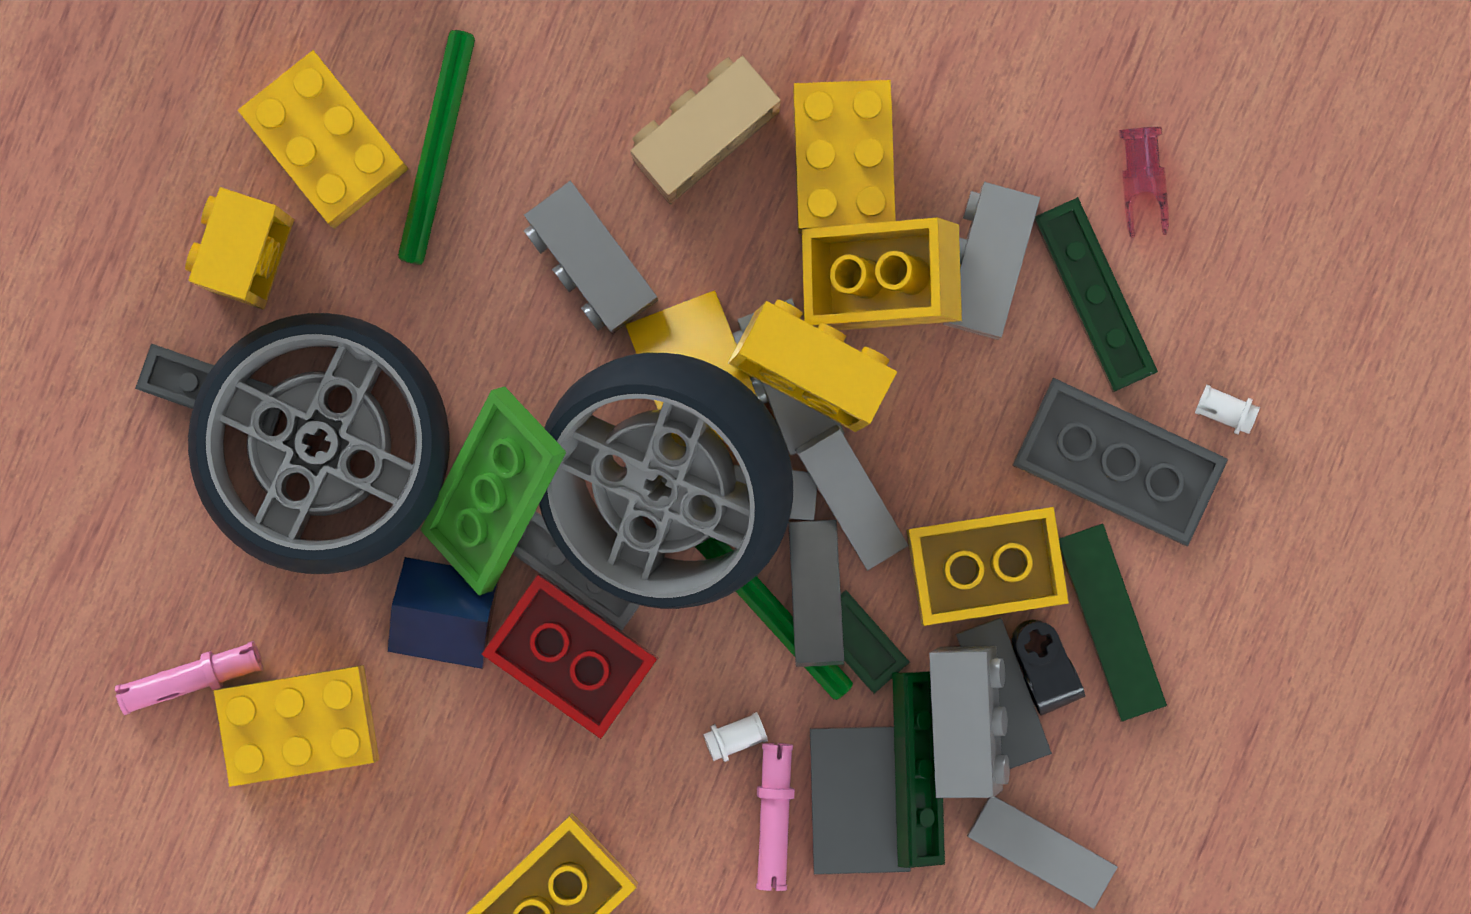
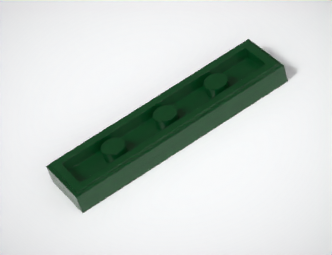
M1077 197L1035 216L1034 222L1112 392L1157 373L1158 370L1079 198Z
M1102 523L1059 538L1061 554L1119 720L1123 722L1166 707L1167 704L1104 524Z
M930 671L892 673L898 867L915 868L945 865L943 798H936Z

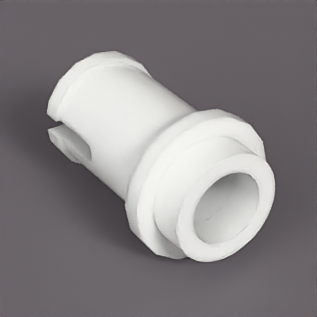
M1206 385L1195 414H1201L1235 428L1234 433L1237 435L1240 431L1249 434L1260 407L1253 405V399L1248 398L1245 402Z
M757 712L718 729L714 724L710 726V732L703 734L713 761L720 758L724 762L729 761L728 755L768 741Z

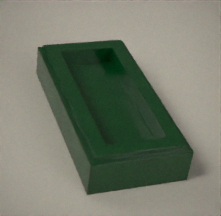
M845 590L841 593L844 661L875 694L892 679V673L900 672L910 661Z

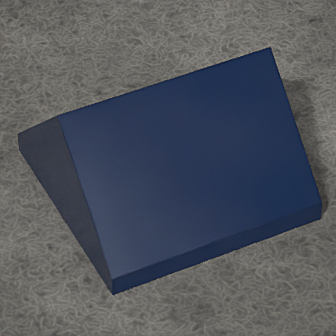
M405 557L391 606L388 652L483 669L485 657L481 654L488 643L499 580L493 591L478 595L452 565Z

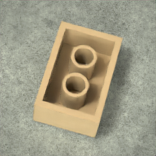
M743 55L734 63L729 57L723 60L708 73L707 78L709 80L706 87L697 94L692 89L685 92L669 107L672 112L667 120L660 126L653 120L632 138L635 142V147L630 150L633 161L670 205L780 112L781 100Z

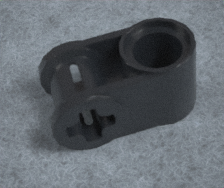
M1033 619L1019 624L1012 633L1011 644L1039 715H1045L1084 698L1085 692L1071 660L1068 658L1056 630L1047 623ZM1032 630L1039 635H1046L1047 640L1040 644L1042 652L1039 654L1031 649H1025L1024 644L1031 641L1029 632Z

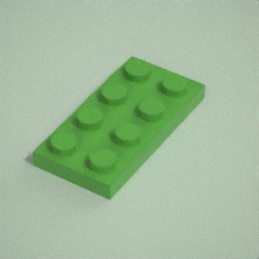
M505 386L491 390L439 492L437 501L420 529L478 595L494 590L566 454V451Z

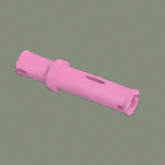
M251 641L246 645L215 655L212 651L201 654L200 660L161 671L123 685H116L115 692L117 693L116 698L122 713L127 715L132 711L171 700L209 686L212 690L223 687L224 681L255 671H262L263 665L261 664L262 660L254 641Z
M762 743V786H757V797L761 798L756 889L771 891L772 888H775L776 891L787 890L790 799H794L795 789L790 787L793 745L778 743V745Z

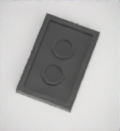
M894 726L810 728L814 874L911 872V868L898 867Z

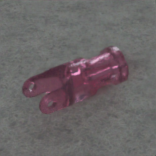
M1162 127L1119 130V138L1125 142L1127 169L1122 171L1126 223L1131 238H1134L1135 235L1133 206L1136 198L1145 192L1152 193L1159 202L1163 235H1167L1169 212L1165 167L1160 166L1158 136L1162 135Z

